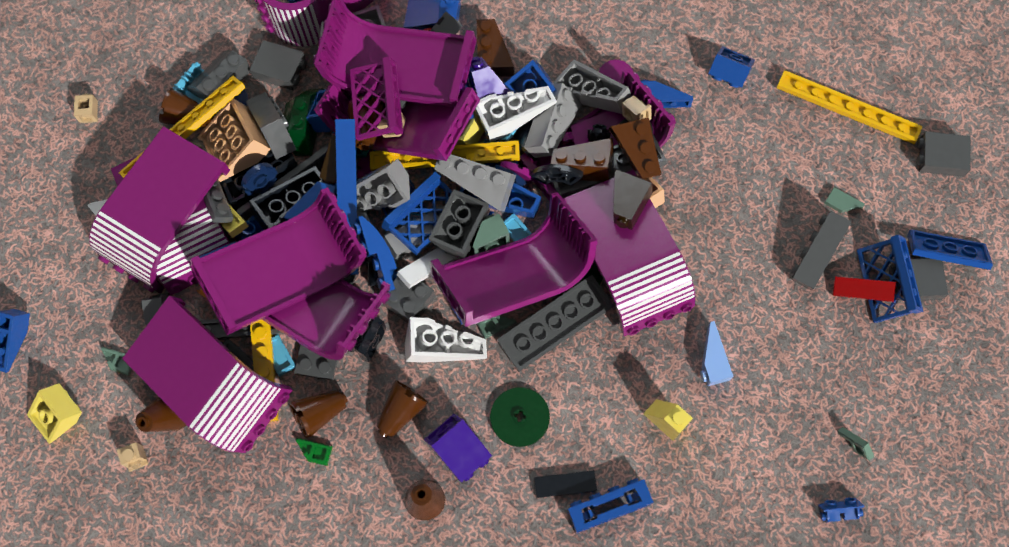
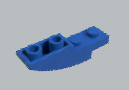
M360 216L354 223L356 234H359L361 242L359 243L363 244L366 249V258L371 256L374 258L372 259V266L375 271L377 270L379 276L377 278L379 289H381L382 282L385 281L390 284L389 292L395 290L390 272L397 269L394 257L378 230L367 219Z

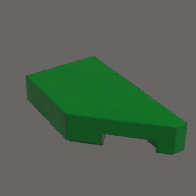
M296 438V442L308 462L328 466L333 446Z

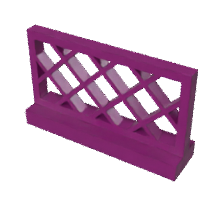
M387 56L383 57L381 62L350 69L356 140H364L390 133H395L396 135L403 134L397 64L394 60ZM382 68V73L378 79L372 75L376 69ZM365 73L366 76L360 83L356 81V74ZM371 77L375 80V83L368 89L364 85ZM379 84L384 86L380 96L374 93ZM363 88L368 92L360 100L357 94ZM371 95L377 97V100L372 106H369L366 102ZM382 101L386 107L379 113L375 109ZM363 106H366L369 110L364 117H361L359 111ZM375 112L379 116L375 120V122L371 124L367 120L371 116V114ZM382 119L387 121L388 128L379 129L377 126ZM365 123L371 126L366 133L361 134L360 129Z

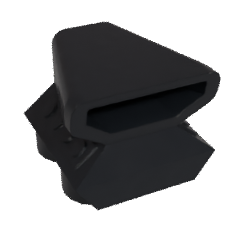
M377 316L371 319L364 334L359 335L356 339L357 342L354 348L347 352H357L363 361L369 362L385 334L386 326L384 321Z

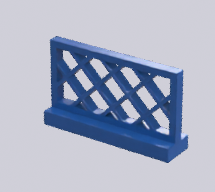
M436 171L410 194V200L395 208L383 220L381 226L386 232L390 231L415 255L431 242L429 241L431 234L424 233V225H434L435 227L437 223L436 213H442L443 209H436L435 201H445L447 203L448 195L450 196L452 190L440 180L441 176ZM440 187L445 191V197L435 196V190ZM424 200H431L433 209L423 208L422 202ZM411 212H420V221H410L409 214ZM423 213H433V221H423ZM399 224L407 225V233H400L395 228ZM410 225H420L421 233H410ZM411 237L421 238V245L418 248L411 243Z
M895 235L889 240L857 249L863 279H869L868 274L873 267L880 271L875 280H880L882 275L885 274L891 278L890 282L896 280L901 285L899 292L895 294L894 302L890 306L882 301H877L875 304L874 300H868L874 323L911 313L923 312L906 238ZM891 245L892 252L889 257L882 255L883 248ZM868 251L875 253L870 263L865 261L863 253ZM879 256L887 259L882 269L874 266ZM890 262L896 264L897 268L893 276L885 272ZM899 299L905 302L906 310L897 311L894 309ZM882 304L888 310L884 316L878 317L877 309Z

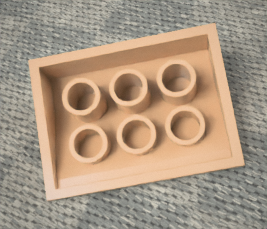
M234 98L219 111L197 137L198 140L203 141L209 154L226 163L230 169L226 176L223 174L219 176L218 180L220 182L259 163L270 150L249 107Z

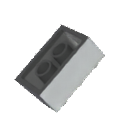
M233 50L223 51L187 87V90L201 100H205L230 77L234 76L242 81L250 73L247 59Z
M453 189L429 237V241L446 253L459 259L468 257L481 222L490 213L489 204Z

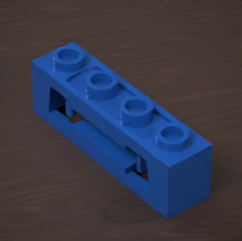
M638 478L626 482L627 486L620 488L617 485L608 489L609 493L602 496L600 493L589 496V501L582 503L581 500L571 503V508H568L567 512L576 534L653 504L654 502L645 480L639 481ZM630 491L634 493L627 495L628 504L639 500L636 504L630 506L628 504L622 505L597 515L595 520L584 523L585 520L594 517L591 509L582 513V510L592 507L593 509L623 497L625 493Z

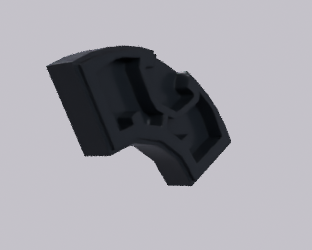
M550 164L533 169L530 176L545 185L550 182H563L573 185L583 177L584 172L566 165Z

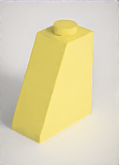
M657 399L643 413L672 441L693 419L678 404Z

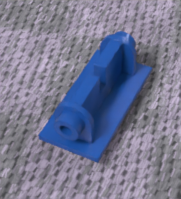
M845 498L841 502L826 500L823 504H818V507L823 511L820 513L821 520L828 523L841 521L840 513H843L844 520L859 519L863 516L862 508L865 505L856 498Z

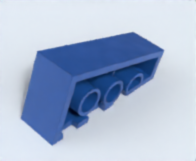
M514 183L505 212L534 219L543 203L542 197ZM461 187L460 192L483 201L476 195ZM489 204V208H490V209L497 210L496 208H494L493 206H491V205Z

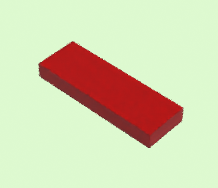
M835 276L833 296L894 302L896 282Z

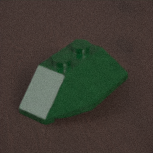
M324 88L308 89L285 104L283 116L289 125L286 129L297 149L292 152L295 156H312L317 132L313 130L306 117L317 92L325 90Z

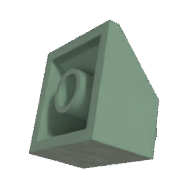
M500 214L489 215L481 222L473 244L474 255L510 243L509 231Z

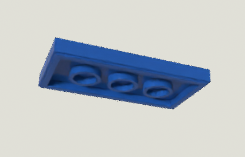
M912 229L908 232L912 255L991 270L993 266L985 243Z

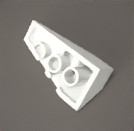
M549 86L526 89L525 92L514 93L512 91L507 92L505 95H488L480 99L476 112L490 142L507 136L557 103Z
M409 318L405 339V362L425 363L487 359L486 339L468 332L455 330L449 325L436 323L435 320L430 318Z

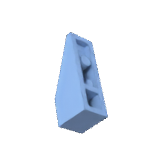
M715 321L710 322L707 328L702 370L700 371L702 381L706 382L707 386L730 381L733 378Z

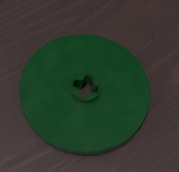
M523 387L509 389L498 396L493 403L490 413L491 426L497 437L504 443L514 447L530 446L539 441L548 429L550 422L548 405L541 395L531 389ZM519 412H523V416L526 417L521 422H518L517 418L514 417Z

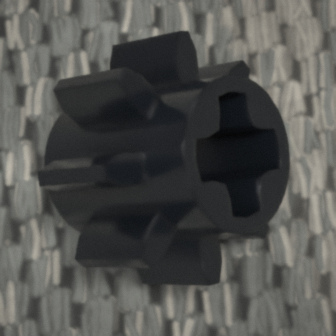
M595 124L592 130L588 129L587 138L589 142L611 138V133L606 125Z

